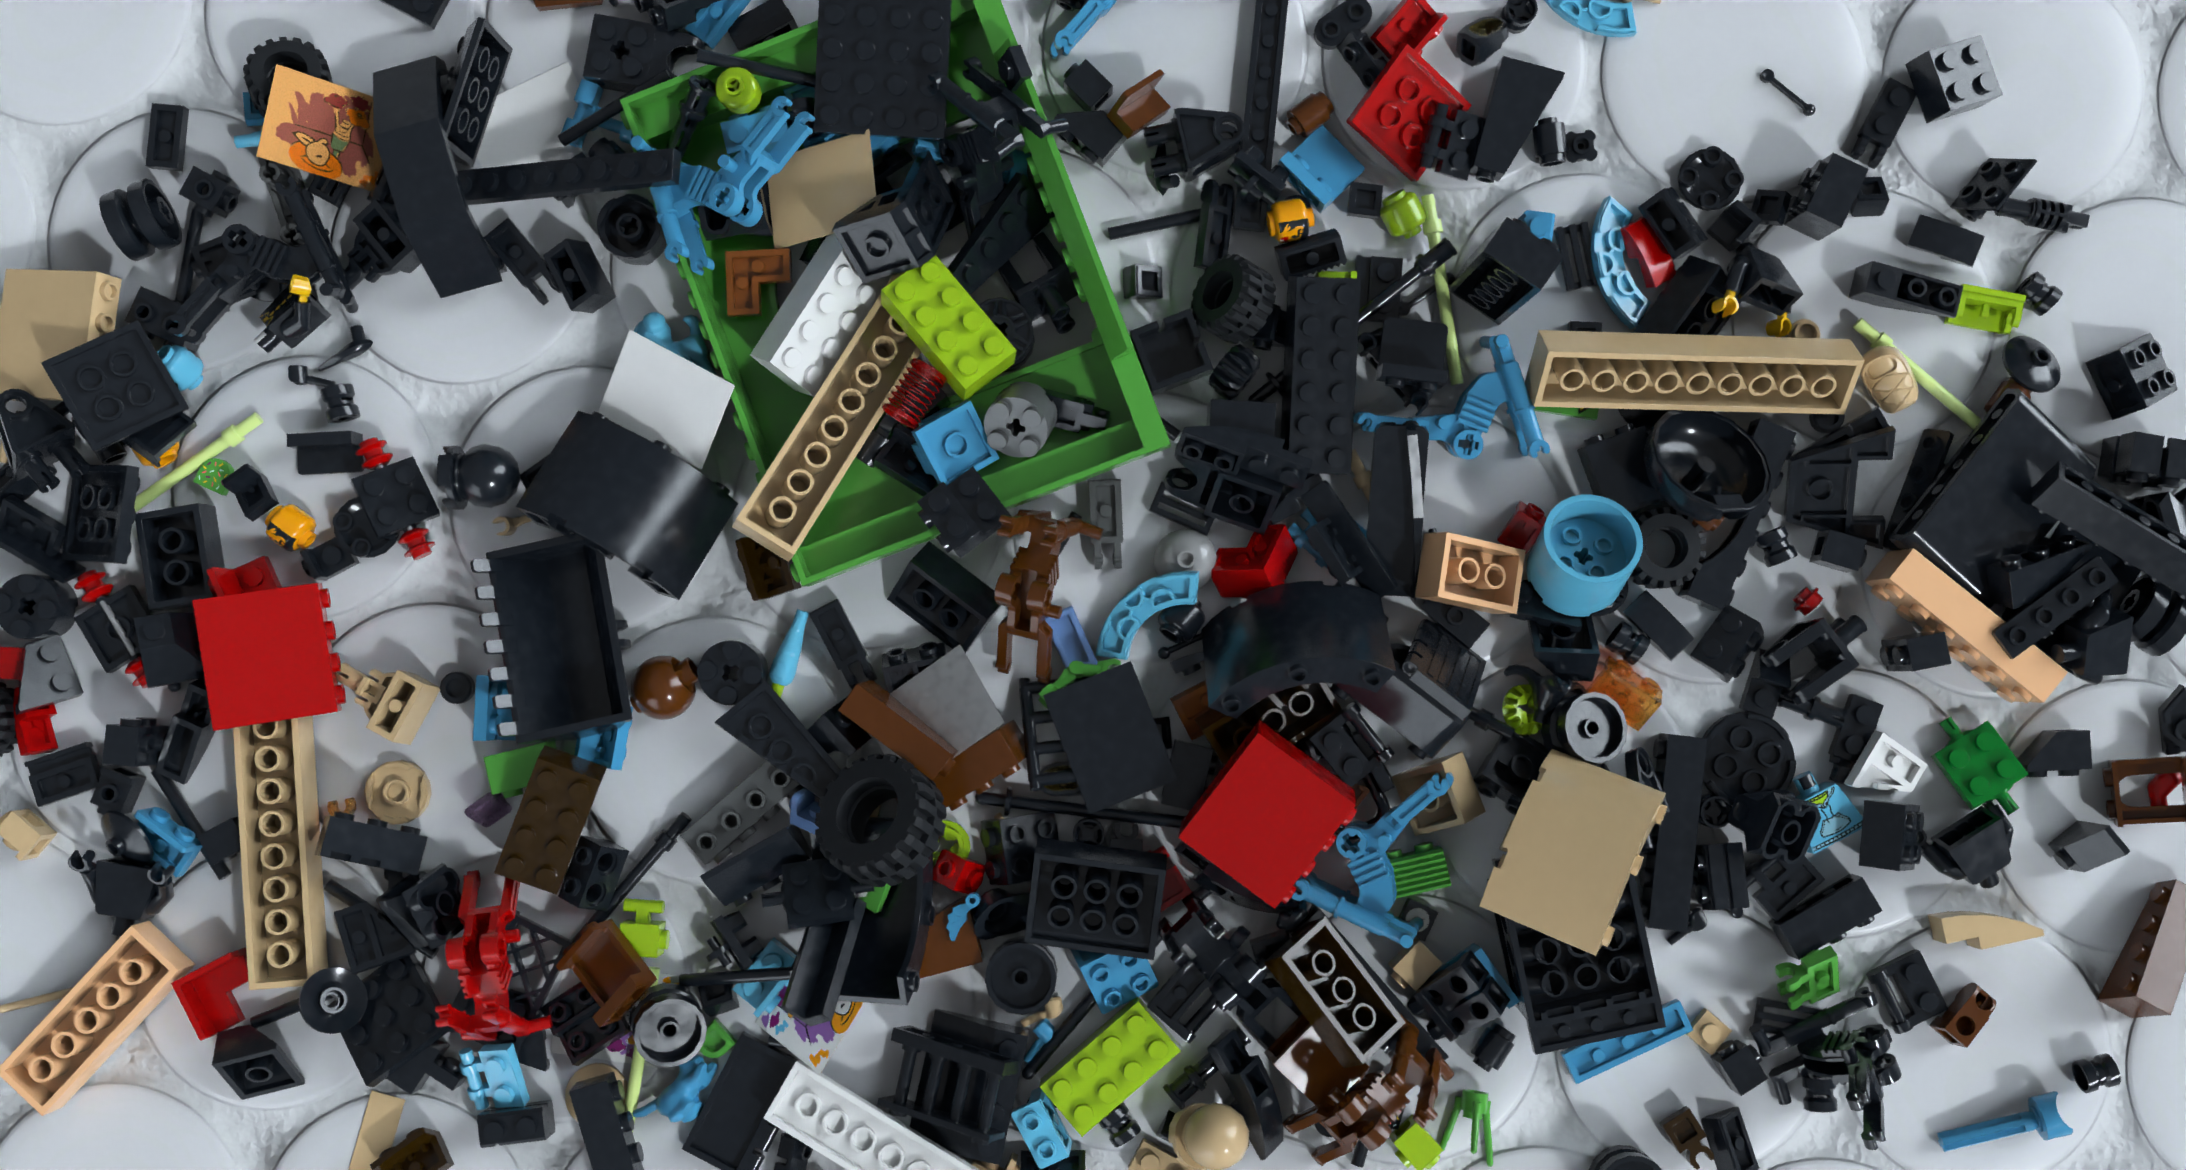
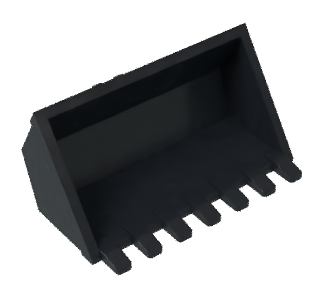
M575 533L569 536L564 535L487 552V559H474L470 562L472 572L489 573L491 583L490 586H478L475 588L476 599L493 600L495 608L494 613L479 615L480 625L482 627H498L500 640L485 641L483 643L484 651L486 654H502L504 667H494L488 670L489 680L491 682L506 681L508 694L496 695L492 698L493 707L495 709H511L513 722L497 724L498 736H515L517 744L577 740L621 728L625 722L633 719L621 650L631 648V641L629 639H619L618 637L619 631L628 628L627 620H615L605 556L587 547L584 544L585 538Z

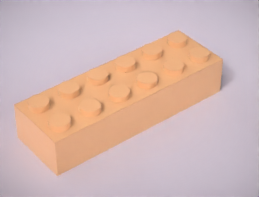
M1914 548L1887 552L1865 580L1872 587L1871 592L1877 598L1885 602H1891L1897 607L1896 612L1907 621H1914L1921 626V633L1945 632L1950 657L1968 664L1973 668L1971 673L1983 682L1993 684L1998 688L1996 693L2008 702L2044 703L2068 673L2034 644L2014 659H2010L1992 635V631L2005 621Z
M150 921L131 925L0 1065V1077L42 1116L62 1108L173 989L171 983L184 977L196 964Z

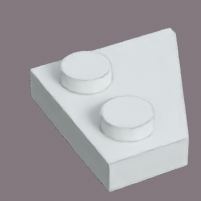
M1875 730L1844 784L1854 788L1866 787L1878 790L1892 789L1912 792L1928 764L1885 733Z

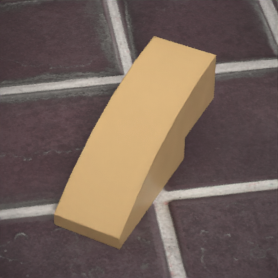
M1947 911L1927 914L1933 940L1945 944L1966 940L1968 946L1983 950L2045 936L2041 928L1991 913Z

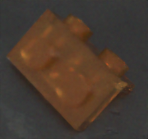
M1611 656L1605 660L1604 669L1586 689V693L1598 692L1606 694L1615 700L1624 712L1627 724L1637 731L1642 728L1662 704V690L1657 682L1649 677L1643 678L1634 672L1627 662L1620 659L1616 660Z

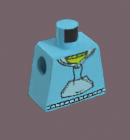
M1811 771L1801 773L1792 779L1800 793L1796 798L1815 803L1821 815V820L1807 849L1808 853L1815 854L1862 829V815L1836 783L1825 781L1817 784Z

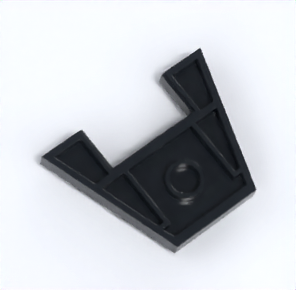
M1892 425L1790 456L1788 459L1784 505L1785 520L1818 531L1830 529L1867 540L1866 545L1883 550L1886 524L1884 516H1853L1858 461L1892 460L1896 433L1894 426Z

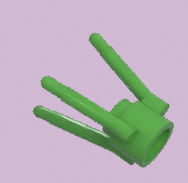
M1463 1089L1462 1097L1455 1096L1454 1108L1439 1145L1445 1150L1459 1113L1463 1110V1117L1472 1119L1470 1151L1472 1154H1476L1479 1121L1483 1117L1487 1165L1491 1167L1493 1166V1149L1490 1124L1491 1101H1488L1489 1094L1477 1090Z

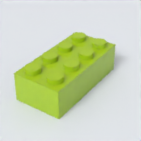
M936 255L922 266L906 271L881 290V305L935 369L946 377V382L963 402L1014 364L1017 350Z
M1137 997L1127 1003L1040 1079L1039 1087L1081 1137H1083L1181 1052L1180 1045L1142 999Z

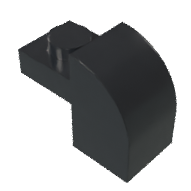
M437 1040L386 1079L412 1095L423 1087L429 1076L452 1091L461 1086L467 1077L461 1073L460 1061L453 1057L443 1056L450 1044Z

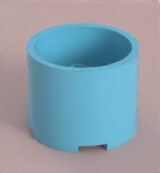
M1583 494L1561 501L1549 513L1528 556L1526 565L1528 582L1531 581L1534 589L1543 598L1542 602L1546 606L1564 615L1585 617L1609 605L1611 606L1629 579L1642 554L1643 538L1638 523L1622 505L1603 496Z

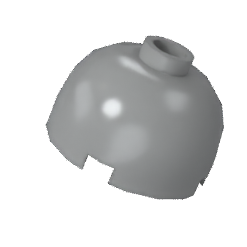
M1179 529L1170 532L1159 542L1154 552L1153 565L1157 576L1176 571H1200L1198 589H1201L1211 580V570L1215 566L1217 555L1213 544L1205 535L1196 530Z

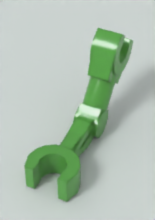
M1113 658L1098 661L1097 665L1083 664V662L1077 660L1072 661L1053 684L1050 683L1039 693L1040 698L1038 701L1048 709L1043 695L1066 687L1073 683L1076 678H1082V676L1091 677L1121 665V661Z

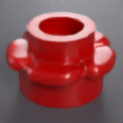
M1808 587L1802 589L1793 598V601L1796 603L1794 610H1799L1806 616L1815 609L1823 600V597L1817 592L1819 589L1817 587L1812 590Z

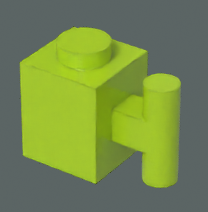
M624 900V912H636L635 920L627 919L621 922L620 931L640 957L658 958L664 954V949L667 950L669 947L670 931L665 930L666 921L651 920V913H664L665 901Z

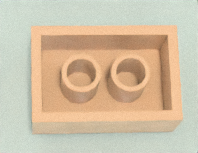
M1450 532L1424 533L1415 597L1491 614H1517L1526 550Z

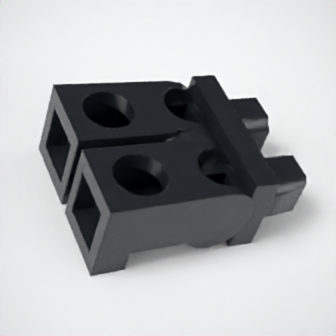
M1470 950L1452 965L1430 976L1411 996L1407 1006L1414 1015L1419 1016L1426 1012L1430 1016L1431 1020L1426 1027L1427 1032L1434 1040L1446 1037L1451 1042L1457 1039L1459 1035L1466 1034L1500 1017L1510 998L1492 976L1486 979L1489 972Z

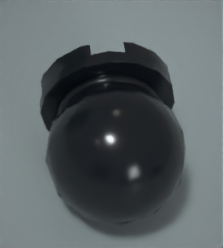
M482 444L471 447L464 453L460 446H444L443 450L446 454L438 456L437 482L438 486H445L447 498L442 499V502L448 510H464L468 501L475 506L492 508L505 504L518 490L521 479L518 463L510 452L501 447Z

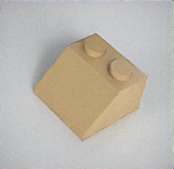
M1463 752L1434 759L1392 776L1401 802H1403L1430 780L1435 773L1440 775V781L1446 778L1448 772L1453 774L1454 782L1446 794L1437 797L1409 821L1415 836L1466 824L1486 812Z

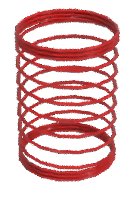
M913 358L910 363L916 370L909 367L906 369L920 380L935 386L938 392L931 391L923 383L906 373H903V376L907 380L931 392L934 398L927 397L919 389L902 379L899 382L911 391L927 398L931 404L922 402L911 392L896 385V389L911 399L922 403L927 410L918 408L910 400L894 391L891 393L896 398L918 409L923 416L916 415L906 406L888 397V400L897 407L885 403L882 408L897 421L916 429L919 426L918 423H921L919 417H925L922 411H928L926 405H932L930 399H936L934 393H940L938 387H943L947 379L931 365ZM910 370H912V371L918 373L919 375H921L922 377H924L926 380H924V379L918 377L917 375H915V374H914L913 372H911ZM908 377L914 379L915 381H917L918 383H920V384L923 385L924 387H922V386L918 385L917 383L913 382V381L910 380ZM929 379H931V380H933V381H935V382H937V383L942 384V386H937V385H935V384H934L932 381H930ZM903 382H905L906 384L910 385L911 387H913L914 389H916V390L919 391L920 393H918V392H916L915 390L911 389L910 387H908L907 385H905ZM902 390L908 392V393L911 394L913 397H911V396H909L908 394L904 393ZM895 394H897V395H899L900 397L904 398L905 400H907V401L910 402L911 404H909V403H907L906 401L902 400L901 398H899V397L896 396ZM904 411H906V412H908V413H910V414L916 416L917 419L919 420V422H917L915 419H913L910 415H908V414L905 413Z

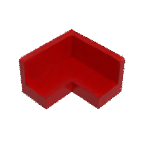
M1268 525L1264 535L1254 532L1247 547L1218 548L1216 563L1211 570V578L1221 597H1247L1257 591L1284 584L1298 554L1297 547L1286 525Z
M246 947L230 952L171 983L200 1041L217 1035L218 1032L224 1031L246 1019L232 993V990L248 982Z

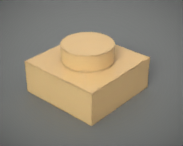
M1703 1008L1691 1023L1693 1031L1686 1035L1708 1054L1713 1055L1732 1030L1711 1012Z

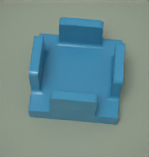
M966 400L953 408H943L921 420V423H918L920 427L911 431L916 440V443L911 446L924 472L933 475L938 485L944 482L947 486L972 466L976 471H979L1000 459L996 450H993L987 443L984 426L971 400Z

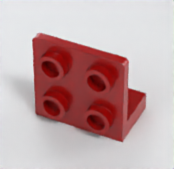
M261 556L235 569L211 567L206 570L209 576L208 586L211 592L218 597L282 588L268 556Z

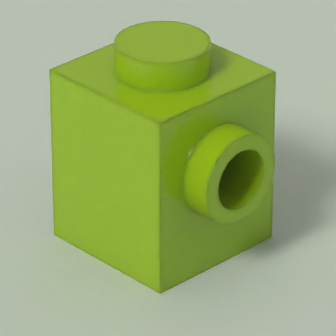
M1413 1114L1399 1126L1398 1130L1395 1129L1389 1136L1398 1148L1395 1155L1407 1168L1413 1165L1417 1170L1430 1169L1439 1161V1154L1444 1151L1431 1134L1416 1123L1413 1119Z

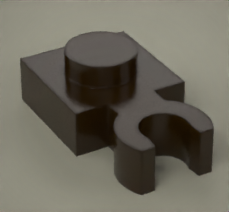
M1684 1106L1659 1122L1676 1151L1681 1153L1687 1149L1686 1159L1695 1169L1698 1170L1700 1168L1696 1162L1698 1153L1704 1152L1708 1159L1711 1161L1714 1159L1712 1150L1699 1142L1707 1137L1690 1108Z

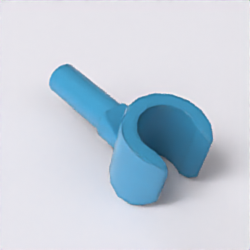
M1046 1018L1039 1022L1032 1030L1038 1039L1033 1043L1023 1059L1027 1063L1033 1059L1040 1047L1047 1043L1054 1034L1055 1028Z

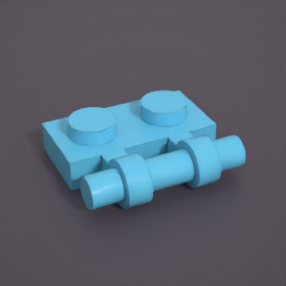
M513 1043L484 1045L478 1051V1057H474L471 1047L463 1048L459 1051L461 1058L459 1067L462 1075L467 1077L469 1084L467 1092L470 1100L474 1101L477 1110H484L489 1107L487 1097L493 1098L495 1108L524 1107L529 1102V1093ZM479 1072H485L487 1082H482Z

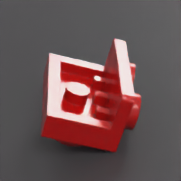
M1402 0L1370 39L1389 60L1399 46L1408 43L1421 56L1422 48L1428 41L1433 40L1442 32V25L1446 22L1448 16L1445 13H1436L1426 0Z

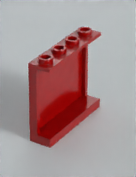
M322 583L192 600L213 731L342 710L341 704L346 703L344 685H338L336 672L341 671L339 653H333L331 640L336 639V630L333 620L328 621L326 608L331 607V599L328 588L323 589Z

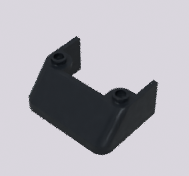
M1395 659L1396 672L1377 693L1353 685L1328 683L1332 684L1330 690L1344 701L1347 697L1356 700L1404 736L1410 743L1407 749L1422 760L1425 757L1433 759L1470 718L1467 716L1462 721L1410 680V676L1403 671V665Z

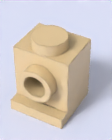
M30 809L9 811L0 818V836L3 838L2 841L10 849L19 851L15 856L19 861L37 858L57 835L55 830Z

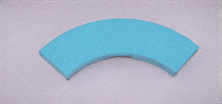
M1544 0L1561 18L1584 31L1607 37H1632L1637 33L1632 2Z
M1611 196L1604 198L1598 209L1592 229V265L1596 281L1607 304L1621 322L1629 329H1633L1638 325L1651 302L1638 289L1630 272L1626 271L1624 265L1623 251L1625 250V244L1620 228L1630 223L1633 214Z
M1176 571L1162 574L1141 583L1128 592L1106 619L1100 632L1095 656L1127 660L1137 631L1150 616L1171 606L1195 605L1197 603L1200 571Z

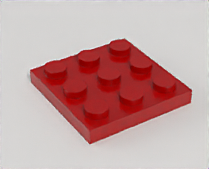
M1408 43L1401 44L1346 122L1410 181L1417 182L1426 170L1419 167L1422 154L1419 152L1422 143L1426 142L1430 128L1427 125L1430 115L1434 114L1436 104L1442 103L1449 106L1446 115L1448 120L1452 109L1467 112L1472 105ZM1443 130L1438 144V147L1440 148L1442 146L1446 132Z

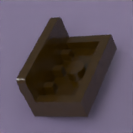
M749 537L740 538L735 541L738 549V558L742 563L747 580V589L751 593L753 601L770 599L801 588L800 582L797 583L794 580L790 570V564H793L792 558L788 562Z
M422 1127L409 1132L406 1135V1139L395 1147L384 1150L379 1155V1158L370 1164L372 1170H447L454 1165V1162L440 1132Z

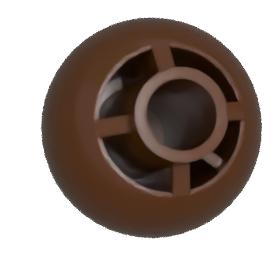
M662 655L644 661L636 669L631 680L630 689L632 696L630 697V702L633 708L638 713L643 712L648 717L658 720L672 719L681 715L690 707L696 694L694 683L699 681L697 675L698 667L689 657L680 661L675 657Z

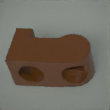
M1969 983L1958 992L1948 1010L1942 1016H1937L1929 1026L1950 1044L1967 1048L1989 1020V1016L1994 1011L1997 1002L1976 983Z

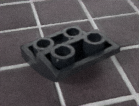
M579 982L541 1008L544 1016H551L553 1026L550 1030L553 1036L560 1038L572 1065L579 1066L631 1032L625 1016L621 1020L603 1027L597 1025L592 1017L601 1007L582 982Z

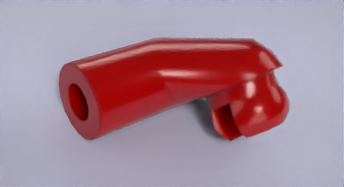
M2180 773L2157 774L2148 783L2147 790L2150 806L2168 805L2167 796L2181 784Z

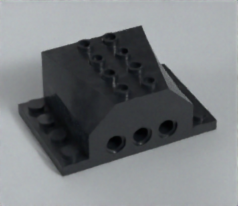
M1501 857L1492 859L1493 866L1498 867ZM1630 875L1610 926L1615 928L1612 940L1608 947L1602 945L1596 956L1494 913L1509 987L1519 999L1515 1006L1526 1019L1532 1050L1535 1055L1666 1027L1634 875Z

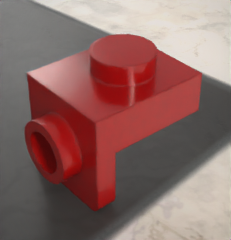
M942 849L933 869V880L953 891L965 894L976 892L983 882L985 865L979 861L960 857L949 850Z

